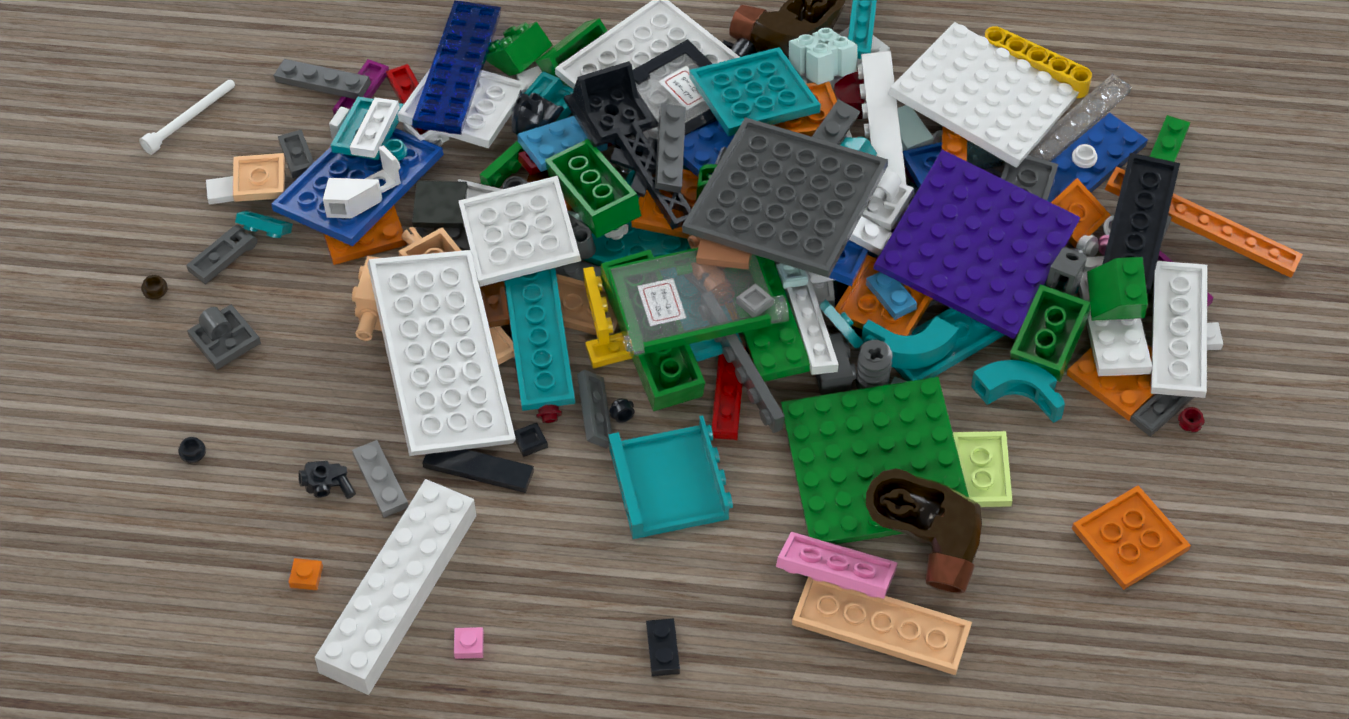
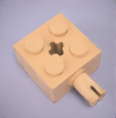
M410 227L409 230L412 235L407 229L402 234V239L409 246L399 250V256L461 251V249L443 228L422 238L414 227Z
M367 256L365 265L360 266L358 287L354 286L352 292V301L356 303L355 316L359 318V325L355 334L357 338L364 341L372 339L373 330L382 331L367 265L369 259H377L379 257Z

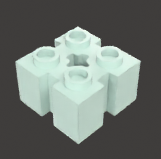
M821 28L818 32L812 33L813 36L804 34L800 35L797 39L789 41V61L799 74L806 73V78L817 85L834 80L835 75L843 77L857 72V44L844 36H840L830 28Z

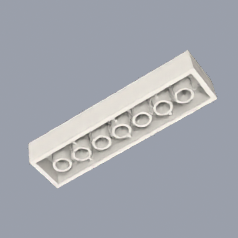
M427 479L424 480L314 657L319 674L367 695L370 694L474 521L476 509L473 498Z

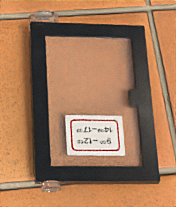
M688 39L633 69L636 88L658 122L661 103L686 107L685 135L717 121L689 78V70L711 65L712 63ZM658 127L643 132L647 140L648 137L658 140ZM633 135L627 137L632 140H635V137ZM617 141L610 142L614 147L621 149ZM635 150V154L642 157L643 153ZM618 165L621 171H623L626 174L632 171L631 169Z

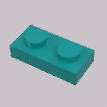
M248 210L238 212L235 223L244 225L243 228L245 230L255 232L258 229L267 232V236L281 238L282 235L291 233L293 223Z

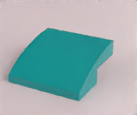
M543 71L524 93L528 96L532 93H537L555 105L562 106L564 111L556 121L565 119L571 114L569 107L564 101V96L572 94L574 89L563 85L558 77Z

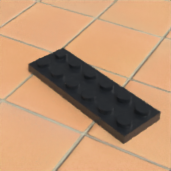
M1130 153L1102 264L1115 258L1143 257L1146 292L1150 295L1180 163Z

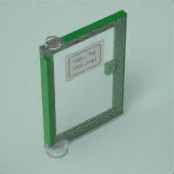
M698 248L607 267L608 276L627 336H623L624 345L627 352H633L634 357L780 324L789 320L786 300L783 295L773 297L760 258L754 254L751 256L748 270L696 264ZM755 283L774 298V305L758 317L750 316L736 304V297Z

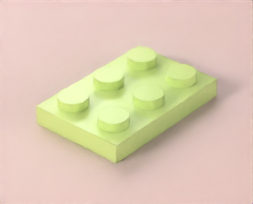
M1006 431L953 432L969 498L977 502L981 507H1012Z

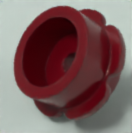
M552 404L544 405L538 409L536 418L542 419V423H554L558 421L562 411L559 410V406Z
M1188 407L1178 415L1179 426L1185 431L1198 432L1205 423L1203 413L1195 407Z

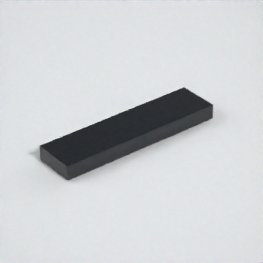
M467 449L426 454L422 462L423 468L523 493L527 492L534 473V466Z

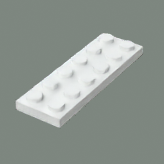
M1104 256L1087 257L1079 284L1081 299L1089 301L1087 271L1102 265ZM1090 312L1086 325L1098 376L1151 374L1152 362L1141 318L1091 321Z
M1157 261L1153 278L1151 394L1205 398L1207 392V265Z

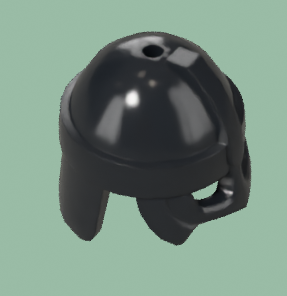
M520 90L516 103L511 110L513 112L512 132L518 135L519 133L553 123L562 114L564 108L560 105H555L537 93H532L528 96L527 94H522V90Z

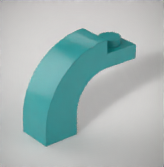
M936 316L921 333L902 336L892 333L868 320L863 326L862 341L864 343L870 340L885 342L892 351L891 367L918 369L943 359L955 346L959 328Z
M1003 360L983 366L973 373L971 387L986 405L1003 396L1016 394L1033 400L1053 423L1060 420L1063 416L1065 402L1063 397L1058 392H1055L1057 379L1037 365L1018 360Z

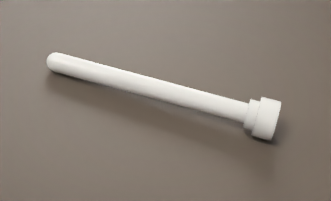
M227 80L157 133L145 134L139 139L142 148L148 154H154L160 149V145L165 138L233 89L235 86L234 81Z

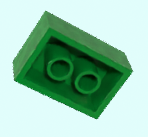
M1040 284L1010 352L1011 360L1037 365L1053 375L1058 382H1061L1090 315V302Z

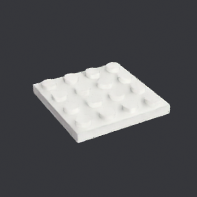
M438 57L398 112V119L406 124L489 148L513 113L511 110L516 103L520 90H522V94L526 92L527 83Z
M558 176L459 200L480 287L581 261Z

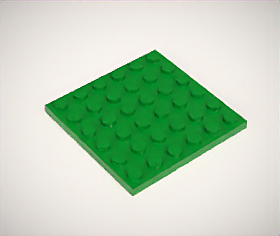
M939 377L781 402V410L784 414V424L808 537L838 545L905 534L880 526L872 520L866 507V492L871 481L886 470L897 468L918 477L940 482L969 498Z

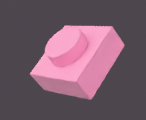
M483 627L454 629L455 659L483 658Z

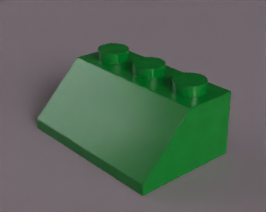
M600 18L586 21L535 62L542 72L544 71L558 77L555 75V68L605 34L607 29ZM561 80V82L563 83V85H566V86L570 87V86L567 85L563 80Z

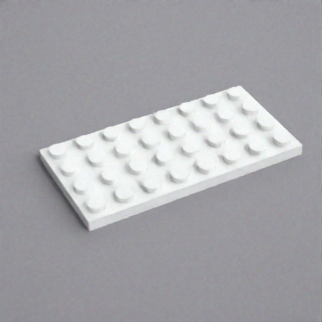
M471 250L369 259L367 265L409 456L513 444L516 438Z

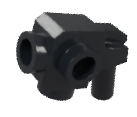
M328 461L307 462L304 470H299L298 472L300 487L305 486L306 492L309 494L314 493V496L317 498L328 496L331 487L340 486L347 499L352 498L356 494L346 477L348 473L347 467L341 466L339 463L329 464Z

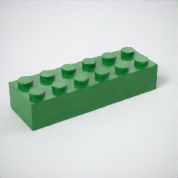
M650 249L601 263L600 277L654 412L703 397L705 380L690 344L635 357L633 355L608 276L607 267L653 258ZM660 272L624 279L643 341L684 332L680 321L650 327L637 287L663 282Z

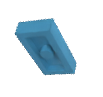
M881 272L866 278V286L894 320L917 309V302L899 281Z

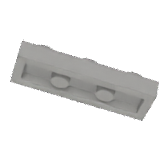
M375 440L353 449V456L383 518L407 509L408 501L378 441Z

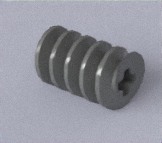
M870 340L861 346L856 373V387L858 389L889 384L892 351L885 342Z

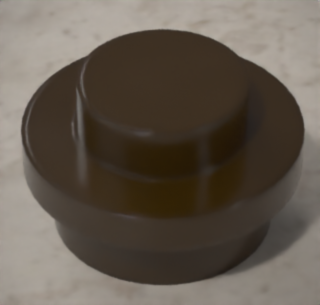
M150 275L144 279L141 290L146 298L159 299L166 294L168 286L167 282L159 275Z

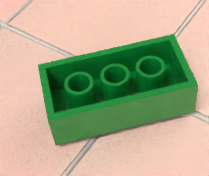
M589 139L545 159L549 178L558 176L564 199L578 213L581 220L596 238L642 216L637 193L597 147L592 146Z

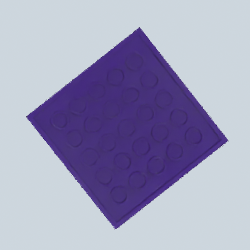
M941 150L876 260L873 269L1015 339L1040 284L1045 285L1051 265L1062 248H1065L1081 217L945 150Z

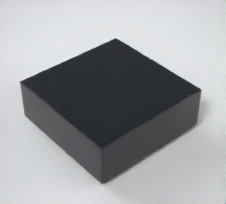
M537 422L514 431L515 442L523 457L548 448V443Z

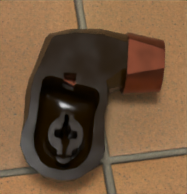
M787 0L779 11L767 12L766 9L740 5L733 15L729 35L736 40L745 38L751 41L759 52L780 47L789 60V41L797 39L800 35L804 34L813 36L812 33L818 32L821 28L833 29L843 10L845 0Z
M897 468L881 472L871 481L866 492V507L872 520L884 528L905 533L916 541L932 546V553L928 555L925 580L927 585L946 592L965 593L975 568L973 562L980 544L982 528L981 506L974 500L940 482L918 477Z

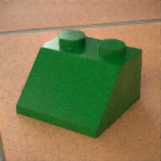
M1143 257L1115 258L1087 271L1091 321L1145 318L1148 301Z

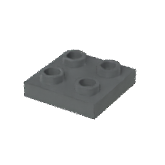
M232 304L221 311L217 307L206 309L199 317V324L187 330L190 339L216 370L261 344L260 337Z

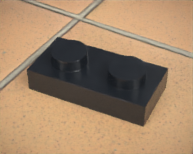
M674 618L646 621L651 675L680 674Z

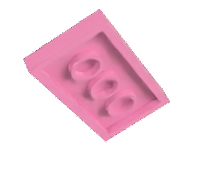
M791 532L778 556L776 567L784 569L788 573H798L811 577L815 581L829 582L838 585L842 589H852L863 592L870 597L884 599L898 563Z

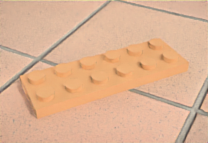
M811 577L807 578L792 619L793 626L953 675L957 673L972 625L970 621L885 596L884 599L870 597L863 592L842 589L838 585L829 582L815 581Z

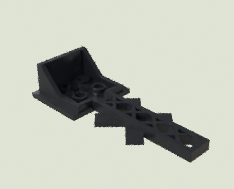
M630 61L577 77L573 93L564 96V101L592 146L597 147L617 141L621 149L615 147L610 162L636 171L631 188L638 196L643 198L648 190L672 230L682 227L691 211V207L681 192L667 191L672 195V198L661 195L660 189H655L657 139L648 137L647 140L643 132L658 127V121L636 88ZM633 135L635 137V140H632L627 137ZM635 150L643 153L642 157L636 155ZM672 209L681 211L684 216L676 218Z

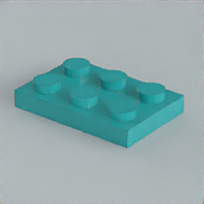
M357 97L330 145L333 153L379 160L380 151H378L375 158L352 155L350 151V145L374 99ZM399 103L398 112L401 110L404 104ZM398 112L381 146L390 140L399 123Z

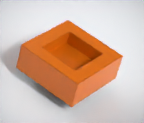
M294 558L289 578L290 588L318 590L323 569L322 561Z

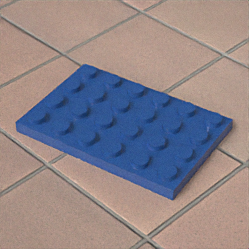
M395 128L390 139H399L407 147V155L398 161L400 164L399 176L401 184L381 193L382 201L353 218H327L323 197L329 178L365 179L383 170L381 156L379 160L333 153L330 147L271 203L274 212L354 246L444 155L443 148L425 140L420 141L415 136ZM377 179L379 180L380 186H383L386 183V181L383 179Z

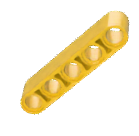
M992 26L985 31L984 37L988 39L990 44L998 48H1005L1009 51L1010 55L1017 59L1028 61L1033 68L1048 72L1053 79L1060 83L1071 85L1073 90L1079 92L1077 98H1083L1088 95L1092 72L1087 67L1001 27Z

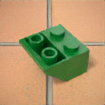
M524 22L518 27L511 26L503 32L504 37L500 41L497 39L487 46L488 51L482 57L508 76L522 73L553 44L537 22L530 24Z

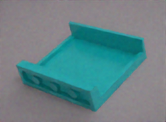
M703 415L699 416L698 426L621 441L619 432L608 434L609 451L632 539L729 520V509L733 508L730 492L725 493V473L723 469L719 470L717 463H720L717 447L712 448L711 425L705 424Z

